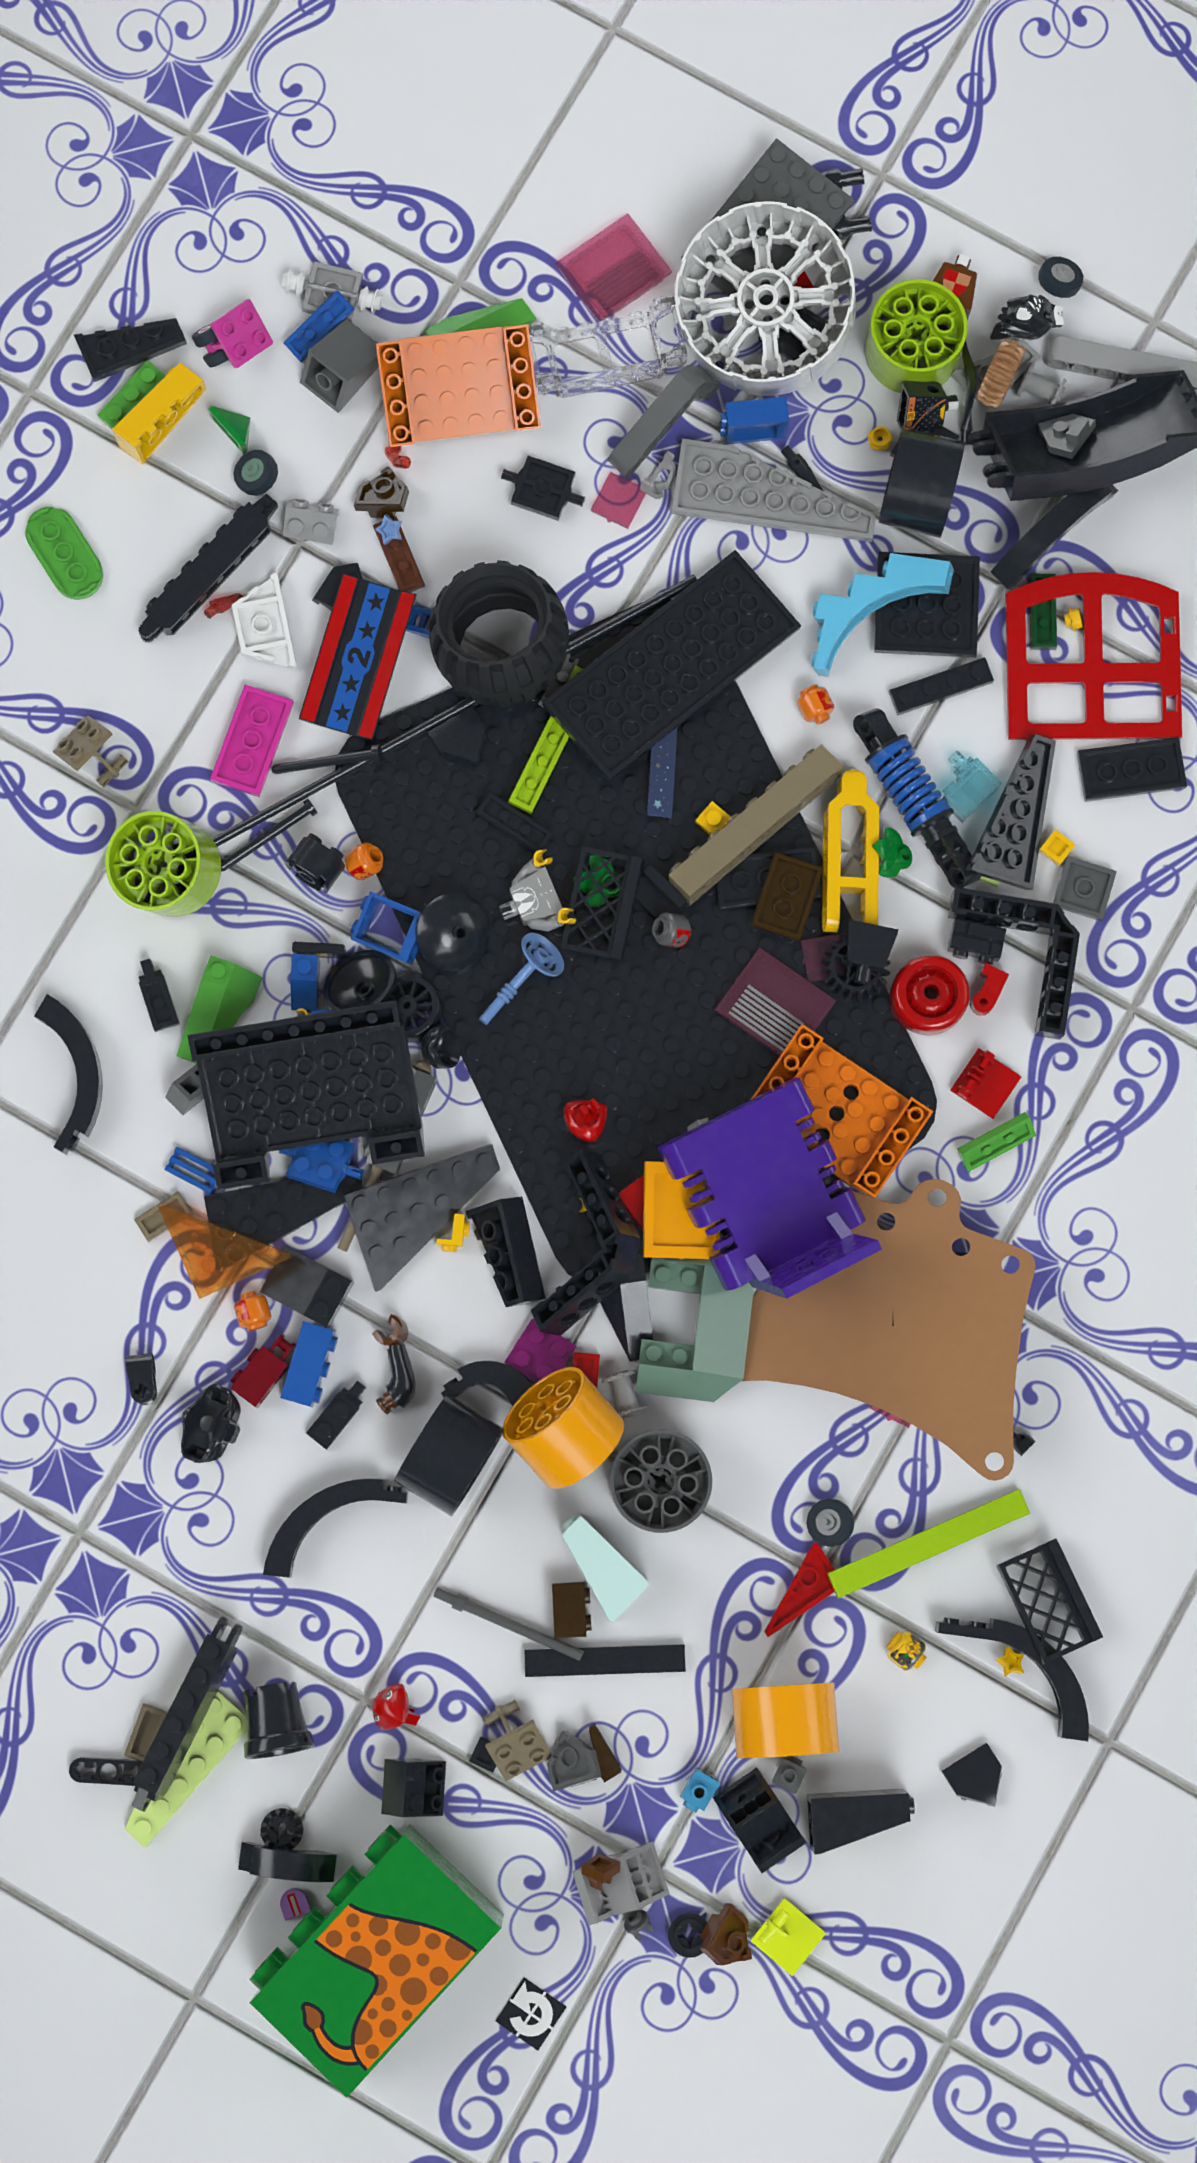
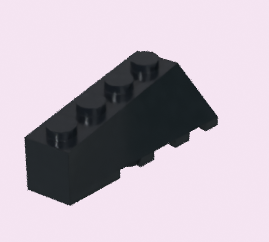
M523 1197L499 1199L465 1211L468 1220L472 1219L475 1224L474 1234L477 1241L481 1240L486 1250L484 1254L485 1260L494 1269L493 1279L505 1307L526 1305L546 1299Z

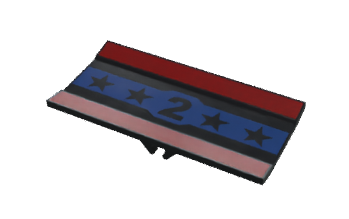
M345 573L342 574L299 720L373 741L417 594L390 588Z

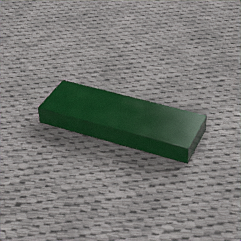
M1030 574L1029 583L1053 577L1056 574ZM1056 599L1030 607V650L1057 649Z

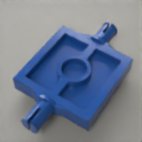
M339 1140L279 1150V1154L292 1157L291 1164L286 1172L288 1178L336 1193L340 1182L346 1175L361 1180L364 1174V1169L351 1166V1158L356 1147L354 1143Z

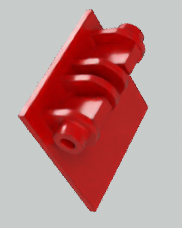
M978 1048L950 1091L994 1119L1022 1076L994 1058L995 1055L990 1051L986 1050L984 1052Z

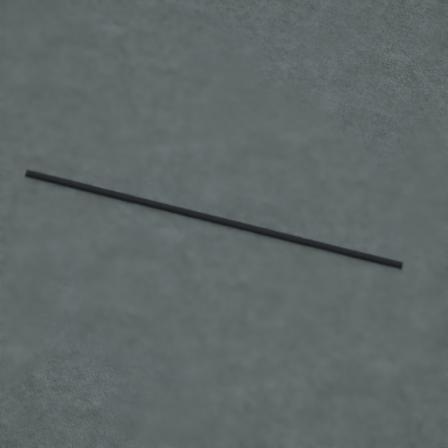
M693 574L568 643L567 654L578 650L680 594L694 583L697 578ZM472 697L467 698L381 745L383 756L479 703L475 702ZM373 760L348 763L212 839L218 847L370 764Z

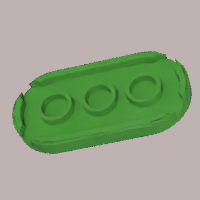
M44 507L35 511L27 522L25 537L56 589L63 596L75 600L92 596L102 584L103 568L72 517L66 511L53 507Z

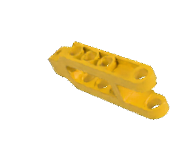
M852 769L844 772L837 784L836 797L823 810V932L836 933L838 931L840 922V893L860 895L862 922L878 925L879 854L873 849L872 845L879 840V806L867 794V778L859 770ZM845 805L856 806L861 816H864L863 833L861 834L863 858L860 860V865H863V878L840 876L841 809Z

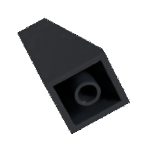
M904 1789L807 1794L810 1849L814 1855L822 1854L910 1822V1814L915 1813L914 1798Z

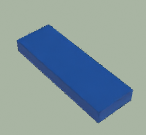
M337 290L283 344L302 363L307 358L309 349L346 320L356 309Z

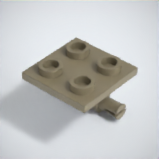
M88 715L76 724L75 729L66 738L62 739L53 751L57 757L76 771L94 756L106 769L96 780L103 788L114 777L117 778L120 775L118 772L129 762L122 755L112 765H109L102 758L97 750L113 734Z
M515 1699L502 1707L500 1705L496 1706L495 1711L482 1716L486 1727L501 1720L507 1732L485 1745L505 1782L549 1759L552 1755L534 1720L511 1730L506 1716L520 1710Z

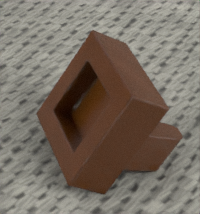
M600 1853L582 1864V1875L589 1877L590 1886L598 1890H602V1883L610 1884L612 1877L620 1872L619 1861Z

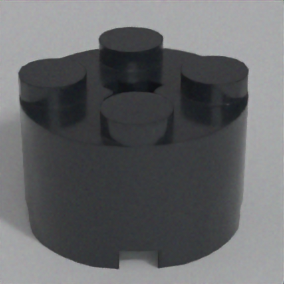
M309 833L307 837L302 838L286 860L285 865L289 871L293 867L297 871L295 876L309 887L317 891L324 888V893H328L345 869V864L342 861L344 855L334 847L327 848L321 844L322 840L319 837Z

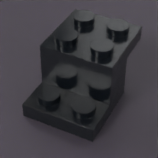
M757 1767L712 1797L761 1873H764L807 1843Z

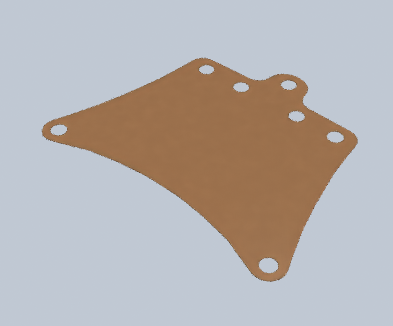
M931 1179L923 1181L914 1189L909 1199L898 1204L889 1203L853 1191L866 1221L850 1231L856 1235L877 1239L882 1250L787 1299L758 1290L752 1300L745 1370L742 1381H773L802 1385L837 1393L864 1402L916 1426L947 1445L984 1478L994 1481L1005 1478L1010 1474L1014 1464L1013 1407L1016 1369L1023 1318L1036 1267L1033 1256L1022 1248L966 1228L959 1217L961 1207L960 1194L952 1184L944 1180ZM840 1187L839 1189L829 1193V1196L844 1188ZM941 1189L945 1192L946 1201L942 1206L937 1207L930 1204L928 1196L931 1191ZM883 1213H890L895 1218L894 1227L887 1231L880 1229L877 1224L878 1217ZM963 1238L970 1243V1250L966 1255L958 1256L952 1251V1244L956 1239ZM1006 1256H1014L1019 1260L1020 1266L1015 1273L1010 1274L1003 1271L1001 1263ZM993 1452L1001 1454L1004 1459V1465L997 1471L988 1469L985 1464L987 1455Z

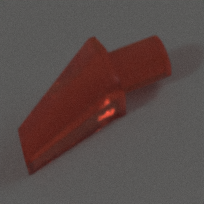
M236 593L209 601L210 606L204 611L205 616L211 619L218 613H224L232 607L233 603L243 598V595Z

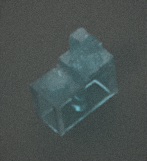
M957 750L948 759L956 769L953 773L957 777L955 780L957 783L952 781L942 792L945 794L943 798L947 801L950 808L954 810L953 815L963 823L999 789L1002 782L978 758L975 760L972 757L966 759Z

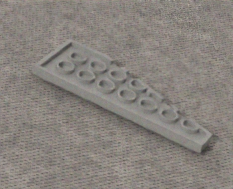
M682 438L671 514L872 542L876 514L849 501L847 503L834 497L832 493L813 487L811 483L778 467L774 468L755 456L751 457L732 445Z

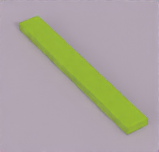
M1017 1489L827 1573V1576L837 1598H841L1030 1514L1021 1490Z

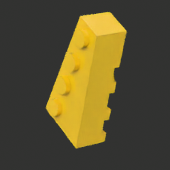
M182 363L172 367L166 376L112 428L119 447L143 465L207 390L204 380Z

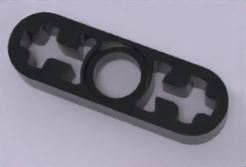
M80 1757L70 1764L69 1774L74 1781L79 1783L135 1786L132 1783L133 1775L125 1774L123 1775L124 1780H120L122 1774L121 1764H125L124 1770H132L135 1765L138 1766L139 1770L142 1762L127 1759ZM81 1762H84L86 1768H94V1762H97V1779L93 1778V1772H87L83 1777H80V1772H76L75 1767L80 1766ZM110 1763L115 1766L116 1775L113 1779L103 1777L101 1771L105 1764Z

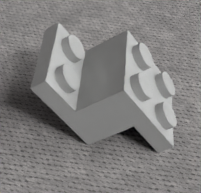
M653 1841L644 1843L626 1852L608 1855L607 1857L620 1862V1872L612 1877L610 1884L602 1883V1890L590 1886L589 1877L582 1875V1867L573 1871L589 1925L597 1924L613 1915L639 1910L670 1894Z

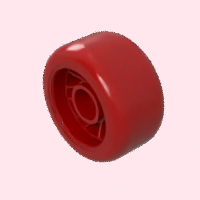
M924 955L910 960L898 971L890 988V1006L898 1022L909 1031L927 1036L938 1035L954 1027L962 1018L969 1004L970 990L965 974L954 962L942 956ZM924 989H934L937 992V998L928 999L924 994Z

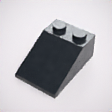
M284 1246L260 1293L325 1328H330L354 1282Z

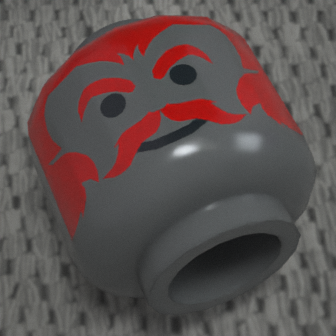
M665 912L654 921L652 933L658 944L679 948L688 942L691 936V925L684 915Z

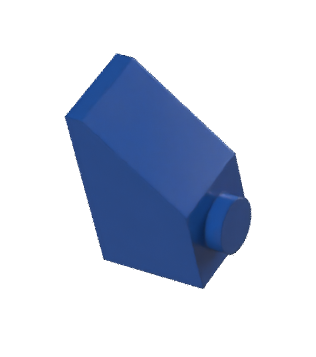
M292 954L290 990L291 1010L297 1011L299 1008H303L306 1011L318 1009L320 959L318 955Z

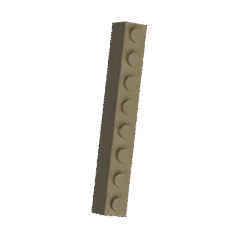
M822 744L815 750H809L804 755L803 761L797 766H790L785 771L784 777L778 782L773 781L770 783L762 796L759 798L755 797L749 801L746 809L740 814H734L721 831H714L709 836L708 842L702 847H695L690 852L687 860L682 864L681 862L675 864L669 872V883L687 900L689 905H692L842 776L843 765Z

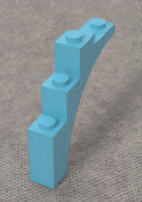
M890 553L889 561H885L883 566L884 577L855 573L854 580L850 581L848 586V596L850 598L820 594L819 600L815 601L813 606V616L819 626H823L819 628L817 634L818 650L812 656V667H814L813 669L818 676H829L834 658L844 640L872 612L890 602L912 595L926 593L949 594L954 572L950 561Z

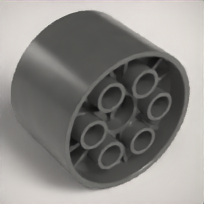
M671 1430L647 1431L629 1440L615 1457L609 1475L610 1494L619 1513L635 1527L655 1533L673 1532L691 1524L705 1509L712 1491L711 1467L702 1449L687 1436ZM660 1439L671 1440L667 1455H661ZM646 1449H654L657 1452L658 1459L654 1464H647L643 1460V1452ZM630 1451L641 1462L638 1467L624 1461V1458ZM673 1452H680L684 1456V1464L681 1467H674L670 1464L669 1457ZM697 1460L701 1470L686 1474L684 1468ZM664 1469L668 1470L671 1473V1475L665 1472ZM631 1470L640 1472L642 1480L637 1486H632L627 1482L626 1476ZM650 1473L658 1477L662 1474L665 1475V1482L671 1490L662 1486L658 1489L655 1488L656 1482L650 1476ZM691 1477L694 1480L695 1487L693 1491L684 1492L681 1489L680 1481L682 1478ZM636 1489L637 1495L623 1503L619 1493ZM641 1495H647L652 1499V1506L647 1511H642L637 1506V1500ZM683 1495L697 1502L691 1511L680 1500ZM669 1498L677 1500L679 1504V1509L675 1514H668L664 1510V1503ZM654 1508H660L661 1525L650 1523Z

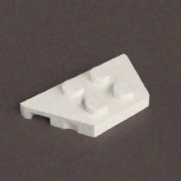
M273 573L270 575V579L259 587H254L246 597L240 598L232 604L241 654L244 657L297 669L278 574Z

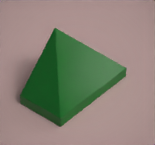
M211 406L208 410L212 420L244 455L248 450L250 417Z

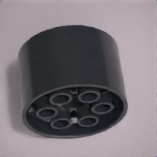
M902 427L878 523L941 538L954 495L965 442Z
M447 1394L418 1436L401 1465L394 1482L452 1517L494 1451L504 1429Z

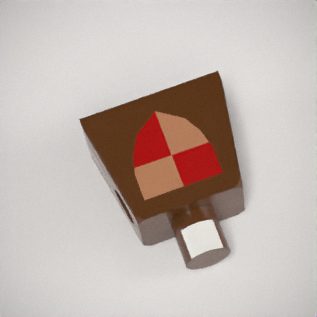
M957 255L954 264L948 262L942 264L933 281L945 286L956 295L964 307L968 320L973 304L977 273L969 270L971 259L968 256Z

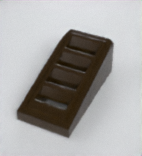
M593 1723L589 1726V1734L593 1749L596 1750L602 1775L601 1778L605 1783L621 1773L622 1768L598 1727Z

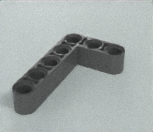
M689 365L683 367L611 452L607 461L625 478L632 475L692 402L707 401L716 393L720 384L702 367Z

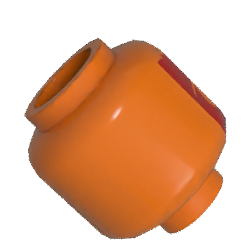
M816 684L805 688L799 693L800 697L797 700V705L805 721L816 722L819 725L830 719L829 714L833 712L835 706L826 688L818 687Z
M362 843L346 854V870L355 879L366 880L379 873L382 869L383 854L378 847L371 843Z
M255 1291L241 1294V1300L234 1304L239 1326L247 1328L248 1332L268 1326L267 1322L272 1316L267 1298L264 1295H256Z

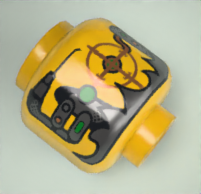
M898 1631L886 1646L888 1658L904 1671H908L912 1667L918 1669L927 1658L923 1654L926 1650L925 1643L910 1631H904L903 1633Z

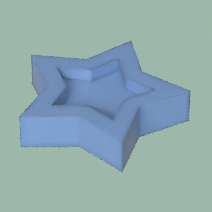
M384 514L382 524L375 528L376 531L382 534L384 545H387L392 539H402L399 532L402 521H393L387 514Z

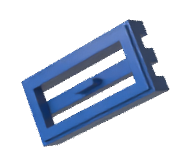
M176 1147L173 1156L169 1159V1163L164 1170L212 1194L216 1187L215 1176L213 1178L179 1160L178 1157L181 1155L214 1172L213 1165ZM176 1164L211 1182L208 1187L173 1169Z

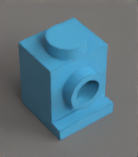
M696 1767L680 1795L685 1800L683 1805L696 1813L698 1809L705 1811L719 1787L720 1781ZM699 1787L704 1789V1795L700 1798L694 1795L695 1789Z

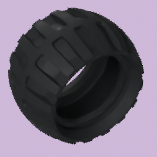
M497 560V563L485 564V562L474 564L473 568L465 572L463 570L453 577L452 582L448 586L445 585L441 590L430 616V647L439 671L458 693L466 698L472 697L475 702L482 705L490 706L494 704L501 707H511L515 703L522 701L526 703L534 699L536 694L541 690L545 691L554 682L555 673L561 671L566 659L569 643V626L564 607L554 589L545 579L537 576L533 570L520 564L516 566L508 561ZM512 609L524 612L538 622L537 632L529 645L511 657L500 660L479 659L466 653L460 646L466 629L478 617L493 610Z

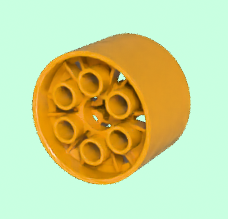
M568 1367L557 1370L542 1378L518 1399L506 1416L502 1435L547 1487L563 1488L585 1478L608 1458L621 1439L624 1421L579 1368Z
M834 1682L732 1689L736 1758L782 1757L840 1752Z

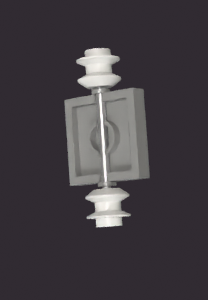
M315 261L309 280H306L304 271H301L299 275H295L292 268H290L288 273L285 272L282 278V287L285 288L286 294L290 290H295L296 296H299L306 291L301 308L302 312L313 314L337 290L354 308L356 303H358L362 312L367 307L371 308V312L374 314L376 310L381 309L383 295H379V289L371 293L368 286H366L359 292L363 273ZM353 313L347 318L350 322L352 321Z

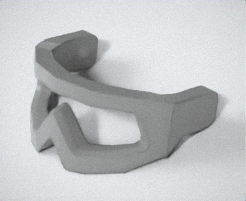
M667 451L662 462L648 481L643 479L639 489L654 499L662 498L663 490H669L673 483L676 468L673 462L675 457L673 453ZM661 470H670L666 482L655 483L657 492L653 493L650 490L651 484Z

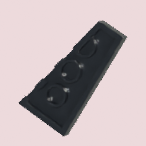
M176 318L144 323L143 326H124L112 331L99 330L87 335L82 333L74 334L94 382L187 344Z

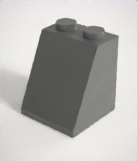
M348 319L344 320L309 349L300 383L339 413L379 368L376 343L378 342L370 338Z

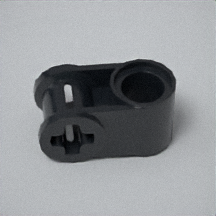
M153 1353L126 1356L125 1364L131 1397L141 1405L152 1404L157 1398L156 1367ZM143 1386L150 1390V1393L145 1395V1399L138 1395V1392L142 1391Z

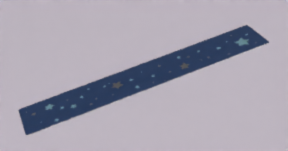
M677 728L651 748L647 815L672 818Z

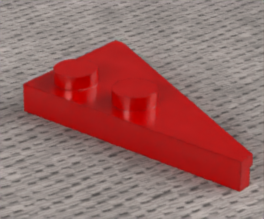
M817 1542L813 1543L766 1626L764 1632L767 1637H770L834 1593L827 1573L834 1571L835 1568Z

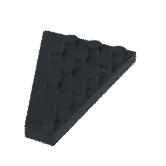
M492 1144L343 1194L375 1292L380 1291L454 1217V1214H457L500 1170Z

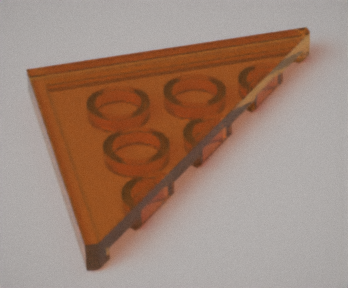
M158 1206L199 1299L292 1258L288 1252L169 1206Z

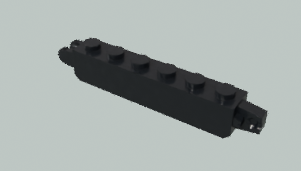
M266 494L253 505L248 502L245 506H240L234 512L233 519L227 525L223 524L217 530L216 537L210 543L206 542L199 549V555L193 561L190 560L185 563L181 569L182 573L176 579H171L167 582L163 589L164 592L158 598L154 597L149 601L145 611L147 618L138 627V632L143 642L152 643L162 632L167 636L175 635L270 534L269 520L278 508V503Z
M223 1616L218 1620L211 1635H206L132 1782L135 1784L133 1791L137 1792L131 1806L145 1812L151 1800L156 1802L159 1796L163 1797L167 1793L237 1654L238 1648L235 1645L243 1627L235 1624L226 1641L221 1640L228 1623V1619Z

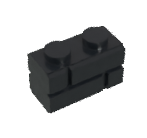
M955 918L952 924L947 951L952 952V956L955 958L968 959V956L978 958L979 963L993 965V961L998 962L1001 958L1006 928Z

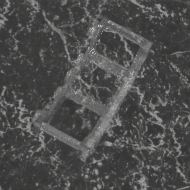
M660 296L653 299V303L649 305V312L635 311L621 318L611 316L597 323L588 321L581 323L578 327H559L554 332H551L550 326L544 325L543 322H536L529 326L538 394L541 395L556 391L557 397L566 398L657 379L668 374L666 367L675 365L680 367L687 363V349L674 297ZM672 312L680 345L673 346L671 351L663 353L657 322ZM641 327L647 328L655 360L613 368L606 340L607 335ZM594 338L597 343L603 371L562 379L554 351L555 346ZM533 343L541 344L546 348L552 376H549V373L540 374Z

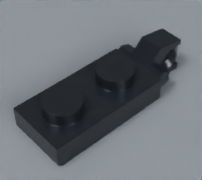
M150 958L140 961L144 975L139 976L140 982L138 983L155 1033L180 1025L165 976L162 974L161 969L155 971Z
M356 1381L349 1391L344 1387L341 1392L337 1393L306 1434L327 1450L359 1411V1407L363 1402L358 1398L364 1392L366 1386Z

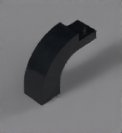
M477 1361L457 1369L463 1379L458 1381L457 1378H454L443 1385L445 1390L441 1394L443 1397L449 1394L456 1398L475 1385L489 1384L499 1388L506 1395L512 1406H514L518 1399L532 1386L521 1373L506 1364L495 1361Z
M242 1842L238 1870L274 1879L303 1882H334L337 1854L319 1850L282 1849L252 1842Z

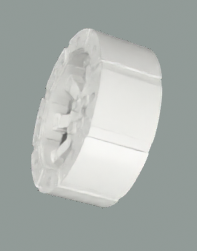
M771 201L754 202L732 208L721 217L717 216L703 227L691 241L681 260L680 272L677 273L675 303L678 319L687 345H690L694 358L707 373L721 384L733 390L740 389L746 391V394L757 396H776L802 389L803 385L810 381L815 382L831 369L844 352L850 340L851 327H854L856 317V293L854 274L847 253L845 254L840 239L826 223L812 213L799 207L787 206L786 203ZM761 227L765 228L766 235L758 236L757 230ZM772 244L790 245L796 249L795 256L784 267L782 266L779 270H775L773 263H771L770 250L772 249ZM814 244H820L822 246L821 251L815 250L814 252L812 250V246ZM753 246L756 265H754V271L749 273L733 264L730 257L740 249ZM710 255L715 257L713 264L712 262L706 263V258ZM814 263L825 274L827 285L820 286V288L802 289V287L794 286L797 282V277ZM714 275L724 277L737 290V293L730 294L729 297L718 299L706 298L707 286L711 283ZM765 281H767V282L770 283V285H768V284L761 285V284H762L763 282H765ZM764 295H770L773 297V301L769 305H762L759 302L760 298ZM846 295L848 297L847 303H840L839 297ZM787 297L790 302L787 305H782L780 300ZM752 301L754 306L751 309L745 308V303ZM822 305V308H830L829 322L825 324L822 333H820L815 328L812 329L795 310L803 309V306ZM691 311L698 313L694 320L688 318V314ZM729 314L739 316L736 322L737 325L728 337L724 338L719 344L713 336H710L707 321L713 320L717 316ZM767 317H771L773 319L769 322L764 321V319ZM779 328L788 333L790 331L802 342L806 351L799 355L798 359L782 363L781 355L778 351L777 338H779ZM759 330L764 355L762 356V365H746L744 361L736 357L746 339ZM827 350V352L821 357L822 351ZM717 362H722L724 364V368L721 369L717 367L715 364Z

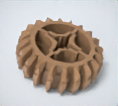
M1004 339L1001 342L977 394L978 401L982 402L983 405L991 406L995 409L1000 407L1024 357V346L1009 339Z

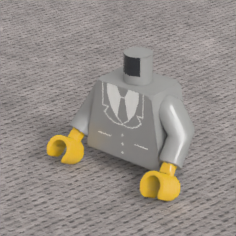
M547 849L536 851L534 858L518 872L512 881V887L509 888L512 901L500 905L499 908L504 920L519 915L523 926L528 925L531 929L548 932L563 926L564 923L574 924L576 919L567 918L568 913L574 911V909L562 908L546 867L542 868V865H548L553 860L552 857L547 858L545 861L543 860L542 855L547 851Z

